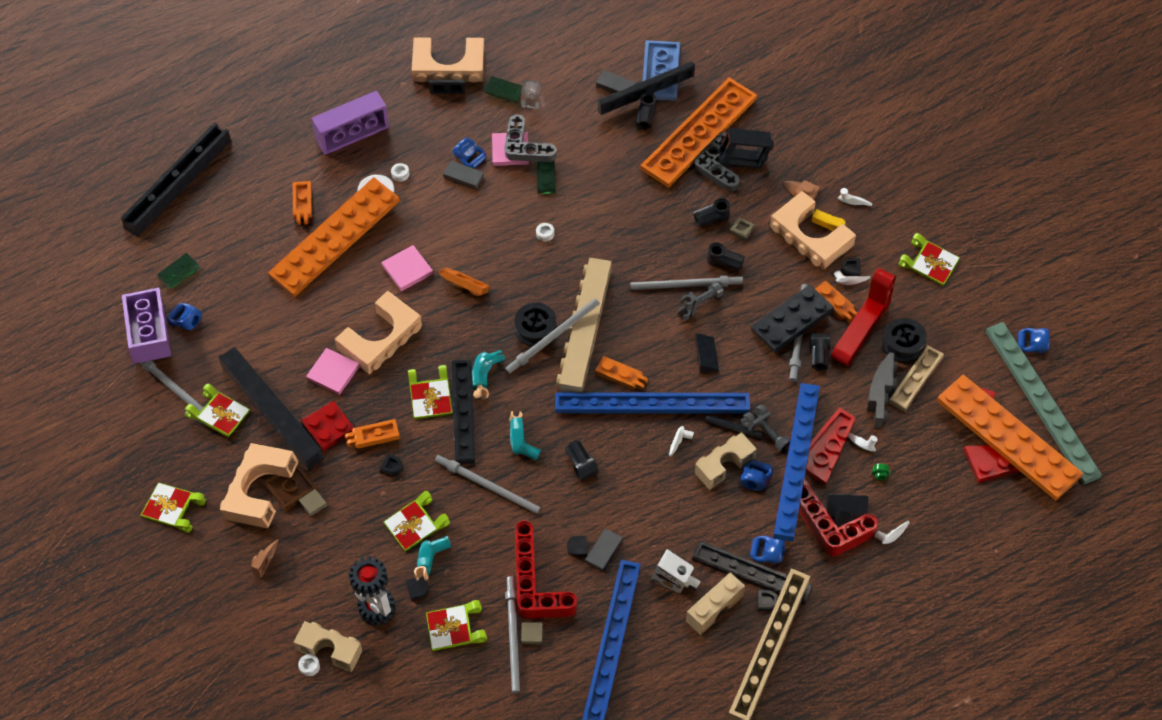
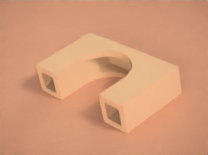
M414 38L412 57L413 82H429V80L483 82L484 38H466L465 56L461 61L452 65L439 64L432 58L431 38Z
M801 191L771 216L770 227L774 232L783 236L787 243L795 246L802 255L807 256L815 266H819L824 271L854 246L856 234L843 224L823 238H811L803 234L798 226L814 213L815 201Z
M389 291L375 302L376 313L394 327L392 333L387 338L380 341H368L349 327L335 338L337 350L347 358L358 362L360 368L369 375L374 370L379 369L382 362L387 358L392 357L395 350L403 346L408 341V338L416 334L422 326L421 315Z
M251 443L244 454L240 467L236 471L233 482L229 485L225 499L221 502L220 511L225 519L269 528L276 512L270 501L248 497L247 491L251 483L263 475L276 474L291 478L299 462L294 452Z

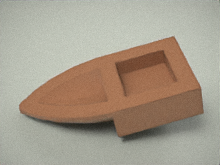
M803 180V182L783 181L785 189L793 196L803 191L814 200L820 191L819 186Z
M279 540L271 543L264 551L260 550L259 554L253 557L251 567L255 576L260 578L263 576L274 556Z

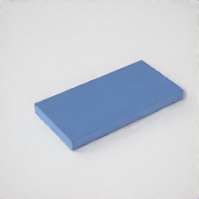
M645 41L643 81L679 67L680 42ZM678 84L654 93L656 100L677 101Z

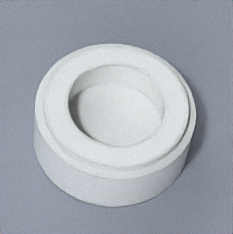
M403 163L395 164L391 168L392 178L398 182L407 180L410 175L408 166Z
M541 223L537 226L536 236L540 241L547 242L553 239L555 232L551 224Z
M307 654L299 660V670L303 675L313 676L318 673L320 663L316 656Z

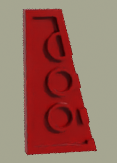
M840 407L810 443L806 473L825 486L856 417Z
M989 445L964 446L963 450L978 483L1020 472Z

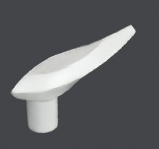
M846 188L840 190L839 200L852 205L872 206L871 202L848 194Z
M840 270L834 273L836 282L841 285H854L870 279V276H844Z
M681 426L675 435L669 456L671 457L675 453L678 445L682 442V438L692 440L694 432L684 430V427Z
M852 433L849 434L848 438L858 447L867 451H876L874 445L878 440L877 437L870 436L869 440L866 441Z
M910 522L903 523L888 534L877 531L875 538L881 540L883 544H889L904 532Z

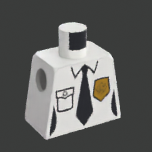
M669 550L665 551L651 578L654 582L677 593H681L684 586L695 592L701 582L691 576L694 567Z

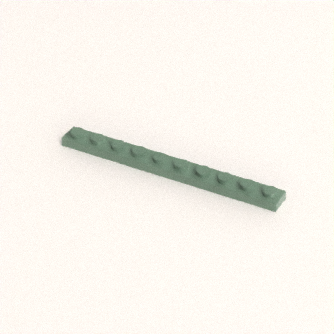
M1004 322L987 328V336L1061 452L1070 463L1083 472L1082 477L1079 479L1081 483L1085 485L1099 479L1102 475Z

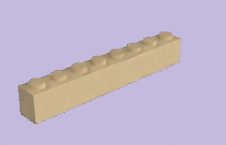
M589 257L588 265H584L583 275H585V278L580 281L579 291H581V295L576 297L575 306L578 307L577 311H573L572 316L595 298L600 304L573 324V327L569 328L568 337L570 340L565 343L564 347L566 357L561 359L560 369H562V373L558 374L556 385L559 386V393H583L611 276L612 261Z
M791 568L731 706L727 720H751L808 586L809 575Z

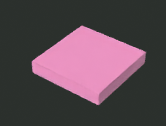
M528 132L524 133L523 142L528 143ZM492 133L493 166L529 165V161L509 160L506 158L504 147L507 133ZM513 135L510 138L518 139L520 136Z
M414 245L382 262L383 268L401 292L433 275V270Z
M326 348L307 374L306 379L340 395L360 366L358 362Z

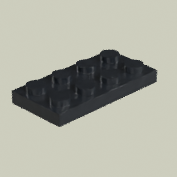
M809 284L751 325V330L776 353L833 313L834 307Z

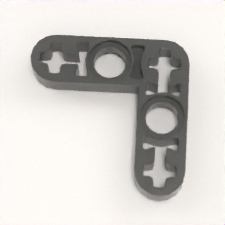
M519 114L511 116L504 147L506 158L519 161H554L557 157L556 147L553 144L523 142L526 127L525 118ZM513 135L520 136L518 139L510 138ZM534 150L535 153L527 154L526 151Z
M723 132L695 158L694 168L723 189L732 192L739 187V177L718 163L719 153L717 155L709 153L711 150L718 151L726 132ZM718 170L721 172V175L715 176L712 172Z

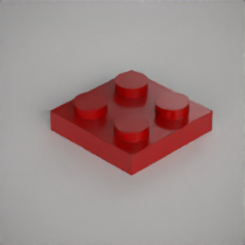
M334 401L301 420V424L322 449V452L344 439L345 434L352 432L354 428Z

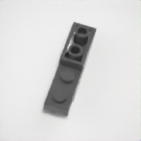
M889 353L882 361L871 384L867 410L875 411L874 428H882L883 421H887L888 410L884 409V404H888V395L891 396L892 388L896 389L897 377H893V372L897 370V361L894 360V353Z

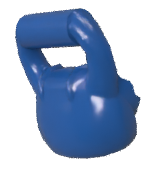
M470 138L461 140L452 151L453 155L460 159L463 165L473 169L486 159L484 150L477 146ZM476 152L481 153L471 163L467 162Z
M180 303L169 313L167 320L171 325L180 326L184 330H192L200 322L202 312L192 305ZM184 308H186L184 312L180 315V317H178L177 320H174L180 314V312Z
M1025 328L1018 332V345L1020 349L1027 353H1043L1048 351L1050 347L1049 329ZM1026 333H1030V347H1025Z
M754 459L750 460L745 464L744 472L741 475V483L746 488L754 491L763 490L773 475L772 467L769 464Z
M764 535L755 537L752 542L750 557L756 562L780 563L784 557L785 540L773 539ZM765 541L763 556L758 557L760 543Z

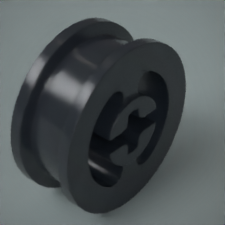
M528 303L522 306L515 315L516 336L527 346L533 347L557 328L554 311L543 303ZM535 323H536V333L533 332V327L535 326Z
M909 318L893 320L885 329L883 349L887 355L894 353V360L898 362L915 361L924 351L927 339L926 331L915 320Z

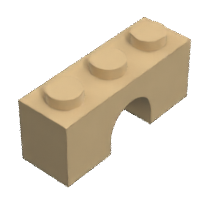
M743 433L732 436L726 444L721 447L717 446L711 454L701 457L696 462L695 474L710 490L725 480L726 469L721 465L722 463L727 461L734 462L741 469L747 462L756 458L757 449Z
M729 573L687 611L686 622L702 635L715 623L717 615L723 608L728 607L730 609L744 596L745 585L733 574Z
M304 621L294 640L296 651L306 655L312 654L316 656L317 652L323 647L333 648L334 652L331 656L333 665L351 673L362 653L361 643L356 638L344 637L336 630H326L315 622L308 623Z

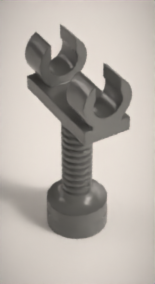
M715 282L708 287L707 292L698 297L692 292L682 296L680 304L686 301V304L679 308L678 315L686 313L682 316L684 321L688 320L690 316H695L697 305L711 297L717 299L723 296L722 286Z
M764 405L757 406V410L753 412L754 415L749 412L743 415L744 418L741 419L742 424L748 427L750 432L757 427H761L776 442L775 448L779 452H783L790 445V440L786 436L781 437L766 423L772 413L767 411Z

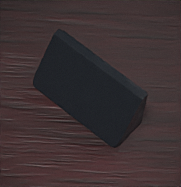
M429 80L430 94H465V80Z
M695 334L699 372L719 371L714 337Z
M830 493L827 500V513L831 518H834L836 506L851 509L855 519L868 514L869 497L866 495Z

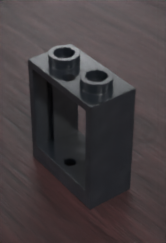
M728 128L718 149L720 164L762 168L764 162L768 159L769 152L774 147L771 133ZM736 145L758 147V149L754 151L735 149Z

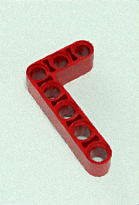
M881 268L875 271L871 280L868 298L835 346L831 354L833 360L847 367L850 366L891 302L896 281L895 275Z
M804 478L802 495L806 496V498H801L799 513L828 555L837 556L875 536L878 519L872 514L863 515L837 528ZM813 510V511H816L817 513L813 514V513H810L809 511ZM864 525H870L872 528H867ZM820 526H825L827 529H821ZM851 533V534H854L855 536H854V537H850V536H848L847 534ZM830 542H836L838 545H832Z
M526 520L518 522L515 526L519 615L525 619L559 618L575 615L577 612V598L574 593H536L533 525ZM523 531L529 532L528 534H525V535L521 534V532H523ZM523 549L529 550L526 553L521 552ZM525 567L530 568V570L523 571L521 569ZM523 586H530L531 588H529V589L526 590V589H523L522 587H523ZM567 602L572 603L571 606H565L563 604ZM546 603L552 604L550 607H544L543 605ZM525 604L531 605L530 608H524L522 606Z

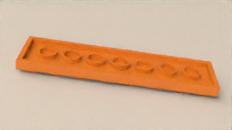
M729 77L640 165V170L669 188L695 162V158L756 101L757 94Z
M373 177L268 272L269 277L293 297H296L400 202L399 196Z
M964 374L937 397L936 401L1055 501L1082 477L1083 472Z

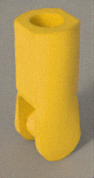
M818 209L815 210L811 222L828 228L831 231L837 229L841 224L845 225L844 219L832 216Z

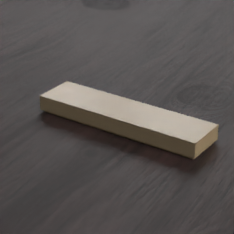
M927 345L890 398L889 404L906 412L943 359L944 354Z

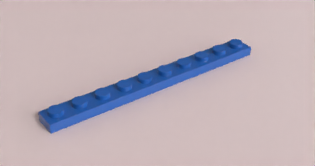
M804 383L800 385L773 539L794 542L820 390L818 385Z
M555 393V413H750L749 393Z
M620 561L582 720H605L641 568L640 563Z

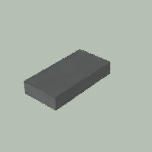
M603 70L596 81L597 87L612 93L635 85L634 81Z
M451 161L443 176L446 179L477 189L484 177V172Z
M604 529L585 559V563L603 572L623 541V537Z

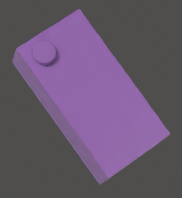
M377 90L311 118L315 140L324 155L389 128L386 104Z
M160 288L122 295L128 348L133 364L170 357L171 349Z

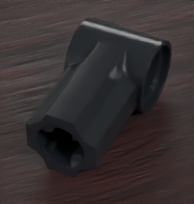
M644 92L640 97L636 126L643 130L652 127L656 110V96L652 92Z
M719 198L715 200L713 205L693 212L697 226L702 227L715 221L724 222L730 217L729 201L725 198Z
M713 242L709 245L707 262L710 265H722L732 270L740 271L745 256L725 249L724 245L719 242Z
M811 333V368L816 371H823L828 369L830 334Z
M575 440L565 447V451L573 463L575 474L580 481L599 473L595 460L589 457L581 441Z

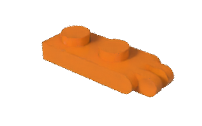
M311 181L293 182V219H297V225H301V219L303 218L304 224H308V218H312Z
M449 268L439 271L440 276L454 283L455 287L466 288L473 295L480 296L489 291L490 285Z
M825 280L815 288L834 307L833 314L841 321L845 319L848 323L853 321V318L857 315L856 307Z
M605 356L602 357L595 369V375L631 390L635 388L643 390L644 384L648 382V379L642 376L643 373Z
M396 419L353 428L352 432L345 434V439L347 440L348 447L363 448L398 440L400 436Z

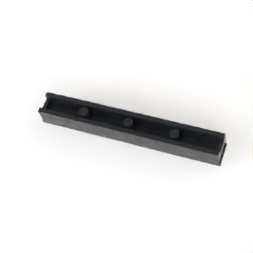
M214 122L121 217L123 229L138 237L232 141L229 130H223Z
M236 347L218 356L221 367L308 471L324 460V457L320 454L322 449Z

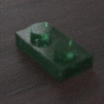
M491 76L484 91L486 94L518 103L524 92V86Z
M555 160L552 162L536 161L537 194L556 193Z
M185 253L157 275L169 289H172L196 271L199 265L190 255Z

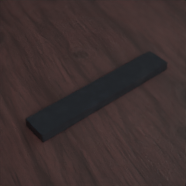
M693 61L599 99V114L603 115L640 99L644 92H652L654 94L694 77L695 64Z
M471 360L452 361L455 461L460 464L475 463Z
M699 541L692 556V560L726 574L731 573L738 579L763 589L771 590L779 595L788 577L784 573L703 541ZM808 583L800 602L801 604H806L813 587L812 584Z

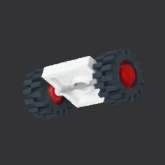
M367 556V560L361 557V562L356 560L354 562L355 566L351 565V571L348 574L353 591H356V597L359 599L357 600V606L361 619H364V622L367 624L370 622L371 626H374L375 622H377V626H381V621L386 624L388 623L387 618L390 620L393 618L392 614H395L396 608L393 595H391L389 590L386 591L384 586L388 584L386 567L381 560L378 562L376 557L373 560L371 556Z

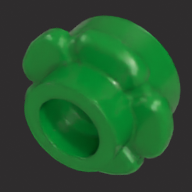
M875 464L871 471V474L878 480L887 479V476L891 473L887 464Z

